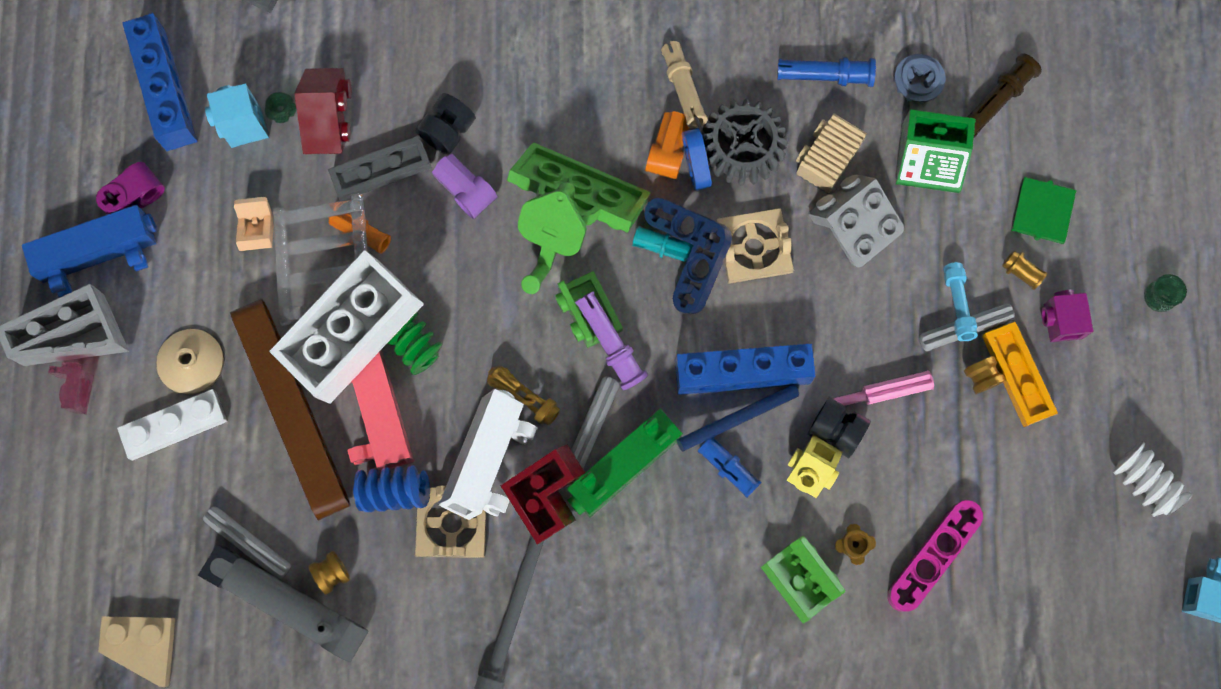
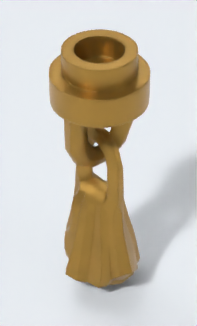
M496 366L488 371L487 383L489 386L511 393L516 400L526 405L536 414L534 420L541 425L545 423L550 426L559 415L561 410L556 407L557 402L551 398L545 401L520 383L507 368ZM520 390L526 393L524 398L517 394ZM536 401L542 405L540 409L533 405Z

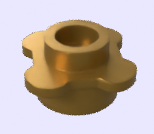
M850 524L846 528L847 533L844 537L835 542V549L838 553L847 555L852 564L861 565L865 561L864 556L876 547V540L873 536H868L867 533L862 531L859 525ZM854 541L859 544L857 548H854L852 545Z

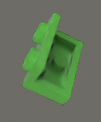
M594 271L565 284L564 280L557 283L559 293L555 295V298L563 313L569 311L574 321L569 325L577 342L583 340L587 348L600 343L578 305L575 304L576 300L583 298L584 295L592 291L595 293V297L616 332L620 333L623 331V327Z
M804 536L799 537L761 566V569L803 624L814 617L830 602L845 593V589L840 584L836 574L828 568L818 555L816 548Z

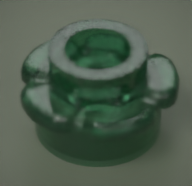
M282 92L271 94L265 102L267 118L275 120L276 123L288 122L289 118L293 117L296 113V104L292 102L293 98ZM279 106H283L282 111L278 110Z

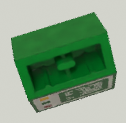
M910 109L902 123L896 184L960 193L973 150L976 119Z

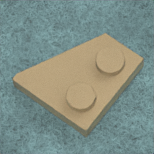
M102 616L98 652L159 687H169L175 618Z

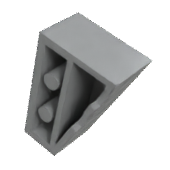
M91 284L0 325V342L7 358L23 366L129 352L105 295Z

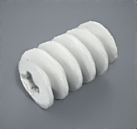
M1144 441L1140 442L1117 462L1118 465L1113 473L1115 475L1123 472L1127 473L1123 484L1128 485L1134 482L1137 484L1132 494L1134 496L1142 493L1147 495L1142 505L1147 506L1153 503L1156 505L1151 513L1153 517L1161 514L1170 515L1186 504L1192 497V493H1181L1184 485L1180 481L1171 483L1174 477L1171 471L1161 473L1165 465L1161 460L1150 463L1155 453L1152 450L1141 452L1145 443Z

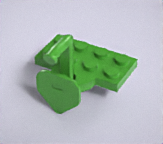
M533 142L510 169L507 178L508 182L517 185L520 189L536 193L535 198L524 203L518 220V229L521 235L528 241L542 246L535 268L530 275H526L521 281V287L524 292L535 294L539 291L541 283L552 269L557 253L571 256L579 251L586 234L587 225H591L596 220H599L613 229L628 233L647 204L651 192Z

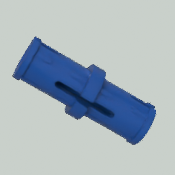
M715 437L707 440L698 449V452L720 471L718 475L722 479L726 477L747 498L762 482L739 462L741 459L737 455L733 457L714 439Z

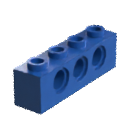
M154 13L122 22L155 139L166 151L198 142L164 27Z
M812 344L677 354L675 360L678 395L809 385L816 377Z

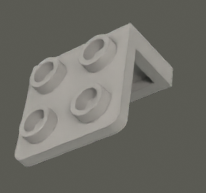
M856 174L844 179L840 184L841 187L834 193L818 200L816 207L808 215L814 224L830 228L851 264L855 267H862L899 237L904 231V226L877 179Z

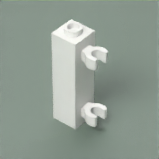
M493 389L482 397L440 500L439 506L468 520L481 514L483 510L493 516H499L500 512H506L510 500L503 495L492 493L490 490L510 439L512 438L525 445L528 439L533 440L537 430L535 425L518 420L524 404L515 400L511 393Z

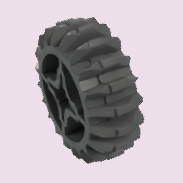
M747 98L743 101L742 106H738V103L733 99L730 102V109L721 104L718 108L719 114L712 112L709 115L710 123H706L703 126L702 131L705 134L702 137L706 155L709 157L707 159L709 167L717 166L715 170L716 177L726 173L727 183H730L733 177L739 178L738 183L740 186L744 185L746 178H749L750 182L754 185L758 181V175L766 180L770 176L769 170L776 172L780 166L778 161H783L786 153L783 150L787 148L788 141L783 139V137L786 135V128L778 127L781 123L780 116L770 118L773 112L771 107L765 111L760 110L762 105L760 101L755 104V107H751ZM739 122H744V123H749V124L743 126V125H739V124H737V123H739ZM760 130L768 139L769 151L762 148L763 144L757 138ZM720 133L725 136V141L730 145L727 154L722 151L719 145L718 135ZM751 136L749 143L745 142L743 143V145L740 144V146L737 148L738 141L742 143L744 140H747ZM745 158L752 162H739L738 160Z

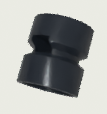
M442 93L431 108L433 115L427 114L416 128V133L437 151L450 155L460 141L459 133H466L476 119V116L463 102L452 95Z
M828 397L807 435L810 437L815 435L825 442H831L833 447L842 451V455L849 459L864 437L871 420L855 411L848 414L845 405Z

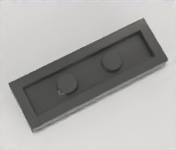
M418 135L329 168L328 172L340 202H343L432 167L421 138Z

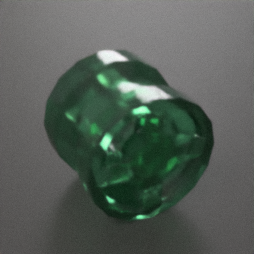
M1165 274L1146 287L1144 299L1152 310L1167 312L1185 300L1187 288L1184 281L1178 276Z

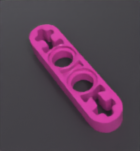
M965 500L951 507L890 586L887 599L893 609L899 612L912 611L924 600L980 527L983 521V512L977 503ZM970 509L972 511L970 514V518L973 520L972 523L966 522L962 524L958 531L947 526L948 522L952 526L957 525L962 518L959 510L965 511ZM941 533H947L954 539V548L949 553L941 551L937 546V538ZM922 559L930 561L934 567V573L929 579L921 578L916 572V565ZM907 575H909L915 583L922 585L923 589L920 590L918 586L914 587L909 593L912 602L900 604L898 602L900 595L897 593V590H905L910 586L912 581L906 579Z

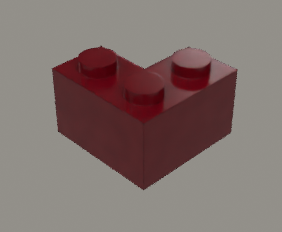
M344 68L305 69L294 93L303 154H342L346 142H350L351 139L350 123L344 122L343 111L347 110V99H351L352 95L350 79H345Z
M568 444L556 448L500 485L537 545L576 521L559 490L581 477L585 471Z

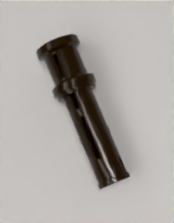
M1021 53L1016 58V63L1013 67L998 77L997 86L967 116L968 118L976 119L974 138L1012 97L1020 96L1024 92V86L1032 78H1036L1041 74V66L1033 57Z

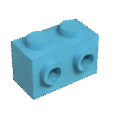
M246 83L238 86H222L216 92L207 94L209 106L205 107V113L211 127L215 126L219 138H225L231 148L269 138L262 109Z

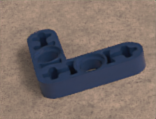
M662 198L652 199L645 207L644 214L647 223L693 245L673 293V304L679 312L687 314L699 313L708 300L732 241L731 231L725 225L672 201ZM658 208L662 209L665 213L673 215L672 221L660 218L656 214ZM690 216L694 220V229L691 233L685 235L681 230V224L686 217ZM711 233H717L721 237L719 243H715L710 239ZM706 249L709 252L715 253L714 257L703 254V250ZM705 259L709 264V271L706 276L700 278L697 276L695 268L700 260ZM690 281L702 283L701 288L690 284ZM686 293L691 294V297L695 299L693 304H688V301L684 299Z

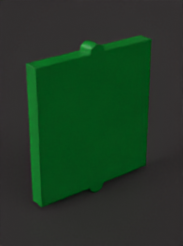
M1024 177L1021 183L1011 231L1033 236L1037 241L1045 239L1064 244L1066 242L1076 190L1054 185L1051 180L1043 182Z

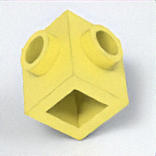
M813 435L804 450L802 451L797 448L791 457L788 466L793 469L787 481L795 485L800 491L817 498L824 487L830 490L837 479L839 472L835 469L843 452Z

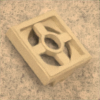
M781 208L717 219V222L729 228L732 236L743 225H745L747 235L741 244L730 245L724 259L728 284L793 273L794 269L790 254L791 238H788L789 228L783 221ZM755 223L769 227L776 234L777 238L765 240L761 235L757 234ZM750 239H757L763 244V252L759 255H751L746 251L745 243ZM779 248L776 259L769 266L764 267L762 257L766 251ZM743 254L747 259L752 260L753 269L740 265L735 260V256Z
M441 485L436 488H430L428 505L425 508H417L415 556L485 558L487 512L483 510L481 514L476 516L477 518L470 520L460 516L462 520L461 528L454 533L446 532L442 525L443 519L446 515L454 512L446 510L440 517H427L433 505L441 500L446 486ZM427 528H439L446 535V547L439 546L433 542L427 533ZM464 529H476L469 542L461 547H457V536Z

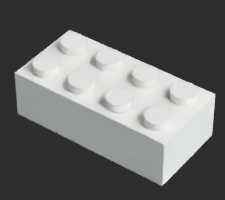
M364 250L269 352L315 398L331 404L424 303L379 260Z

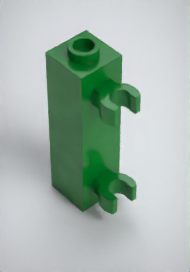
M660 408L567 488L571 496L567 499L568 503L579 515L585 512L589 518L592 517L677 443V439L681 438L683 433Z

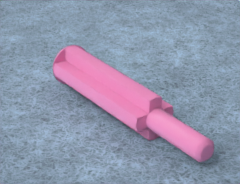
M927 370L867 385L862 388L861 392L833 399L845 406L863 401L869 405L933 390L934 381L930 371Z

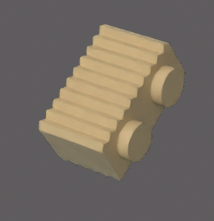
M833 114L828 122L823 119L813 134L817 139L812 147L805 145L796 159V162L800 163L797 175L803 177L804 180H808L809 183H813L820 190L830 193L863 143L867 133L836 114Z

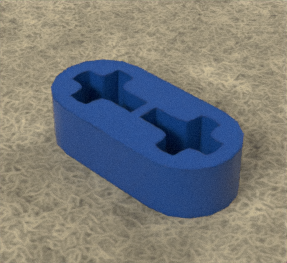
M695 128L682 132L688 171L694 190L698 191L711 187V175L700 129Z

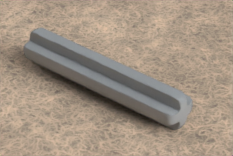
M1006 303L971 317L976 318L977 332L980 333L1011 322L1015 319V313L1012 306ZM955 322L923 332L919 336L922 348L925 351H929L958 341L954 329Z
M603 377L571 449L583 469L619 389V382L611 377Z
M213 506L204 515L203 521L271 575L282 579L291 568L290 563L222 510Z

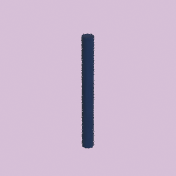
M795 385L784 388L677 439V444L682 452L799 397V391Z

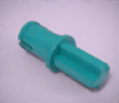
M638 226L632 243L634 247L660 254V258H663L665 255L683 262H687L693 247L690 243L670 237L668 233L664 235Z

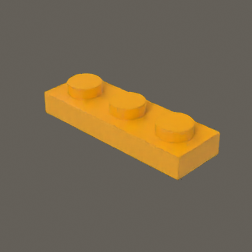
M1016 322L982 335L991 357L994 356L997 361L996 368L998 372L1004 374L1006 378L1003 384L1023 427L1058 414Z

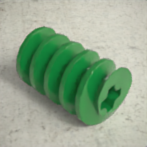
M418 312L388 342L389 345H396L394 348L396 355H404L402 359L404 365H412L410 369L412 375H417L428 369L439 358L437 352L443 345L441 342L432 345L429 343L434 336L433 331L426 334L421 333L426 326L425 321L414 324L413 321L418 316Z

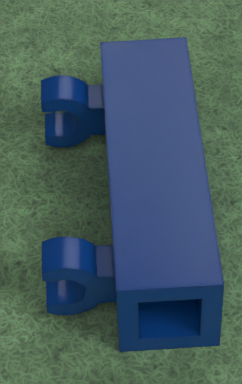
M134 205L22 244V249L30 275L42 283L48 282L51 292L53 294L57 293L58 297L61 298L72 292L66 275L125 255L128 265L130 267L133 266L136 272L148 268V262L142 249L156 244L153 233L157 232V226L150 213L146 214L138 205Z

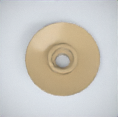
M198 329L182 330L171 335L162 344L157 355V372L162 382L171 390L181 394H197L207 390L218 380L224 365V355L218 341L209 333ZM185 354H191L192 356L188 364H182V357Z

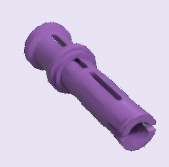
M592 291L584 295L583 298L576 300L575 304L578 305L608 356L605 357L606 363L614 368L620 378L622 390H627L644 380L648 374L645 370L642 371L632 355L634 350L628 344L624 345L595 297V293Z

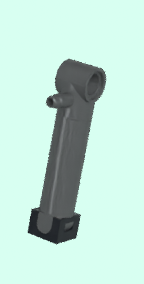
M216 545L198 574L199 577L218 588L229 591L347 662L351 663L369 632L358 623L329 609L248 562L244 557L226 547Z

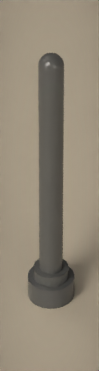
M531 536L488 670H484L482 676L478 675L474 689H504L505 684L502 683L504 676L501 675L544 541L537 545Z

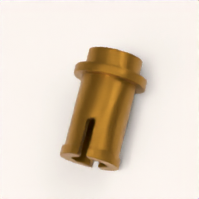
M1014 250L1002 265L1007 269L1005 273L1014 274L1035 290L1043 282L1047 272L1024 257L1025 253H1018Z

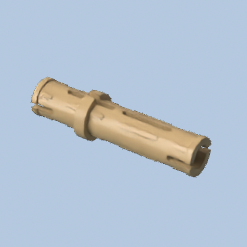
M670 42L673 53L670 52L666 43L662 47L661 52L668 66L667 76L669 81L674 83L687 125L691 129L698 128L695 119L697 116L701 126H704L708 119L691 77L693 73L692 68L685 61L679 42Z

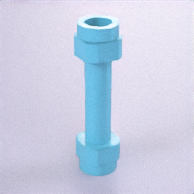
M950 263L943 268L945 285L951 288L957 317L954 323L955 334L959 341H970L977 338L978 332L976 318L970 316L964 288L967 279L966 272L962 263Z

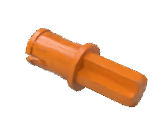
M335 208L329 214V225L349 235L351 241L355 243L361 242L376 250L379 254H382L388 248L391 236L369 225L368 220L365 218L358 219L340 208Z

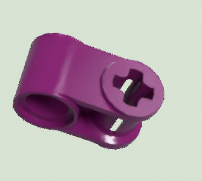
M137 162L130 165L122 174L103 186L96 195V202L107 215L134 205H138L143 209L162 196L165 186L144 162ZM118 200L119 203L114 206L113 203Z

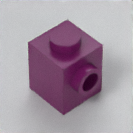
M1062 290L1055 292L1054 296L1043 304L1041 318L1043 325L1048 328L1050 342L1080 340L1094 332L1087 293L1075 294L1074 290Z

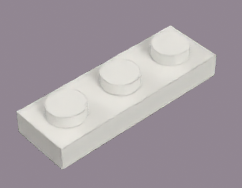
M211 389L117 429L127 458L133 461L228 421L217 392Z

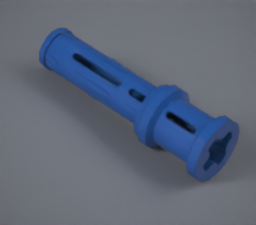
M843 57L839 59V62L778 59L777 80L837 81V84L841 86H846L847 83L867 84L868 87H873L876 75V59L849 61L848 57Z

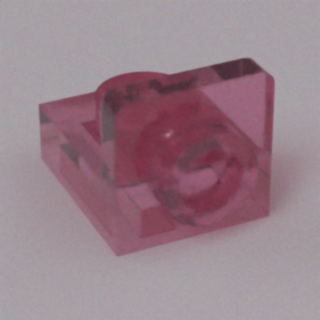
M62 362L61 367L49 366L48 373L57 378L66 379L59 392L61 408L75 414L87 415L94 375L84 371L83 365L78 363Z

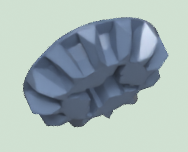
M914 54L904 58L898 64L893 82L896 83L897 92L902 93L907 98V102L913 100L922 104L925 101H933L942 92L946 77L943 67L937 60L928 55ZM914 74L918 77L929 74L923 83L924 86L920 83L910 84L915 77Z

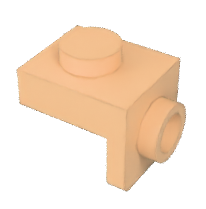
M257 197L235 200L234 208L238 217L236 244L239 251L272 248L274 217L267 198Z

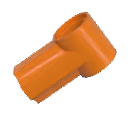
M675 111L664 113L656 143L652 144L645 168L646 172L677 180L684 151H682L684 147L682 132L689 130L683 113Z

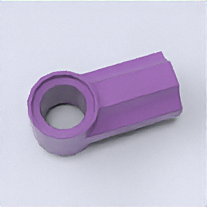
M453 154L444 156L432 171L433 176L454 196L456 203L472 219H475L498 197L493 188L482 177H475Z

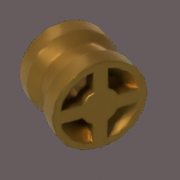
M994 356L979 361L963 370L965 375L972 379L974 383L972 389L975 394L982 393L1006 381L1004 374L999 373L996 368L997 361Z
M334 551L328 553L326 559L322 562H313L309 565V570L315 582L325 595L331 593L335 585L339 583L345 584L351 580L343 562Z

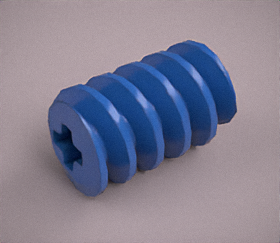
M410 465L407 468L406 474L401 466H397L393 474L388 467L383 468L381 474H379L377 469H370L368 476L364 470H358L354 477L353 487L356 507L359 511L372 513L375 510L385 512L388 509L397 511L401 508L407 510L413 507L425 508L430 500L429 476L424 470L418 474V470L414 465Z

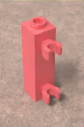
M381 349L350 382L354 386L370 443L347 450L350 462L354 463V465L374 459L376 467L380 471L385 467L393 469L397 466L414 462Z

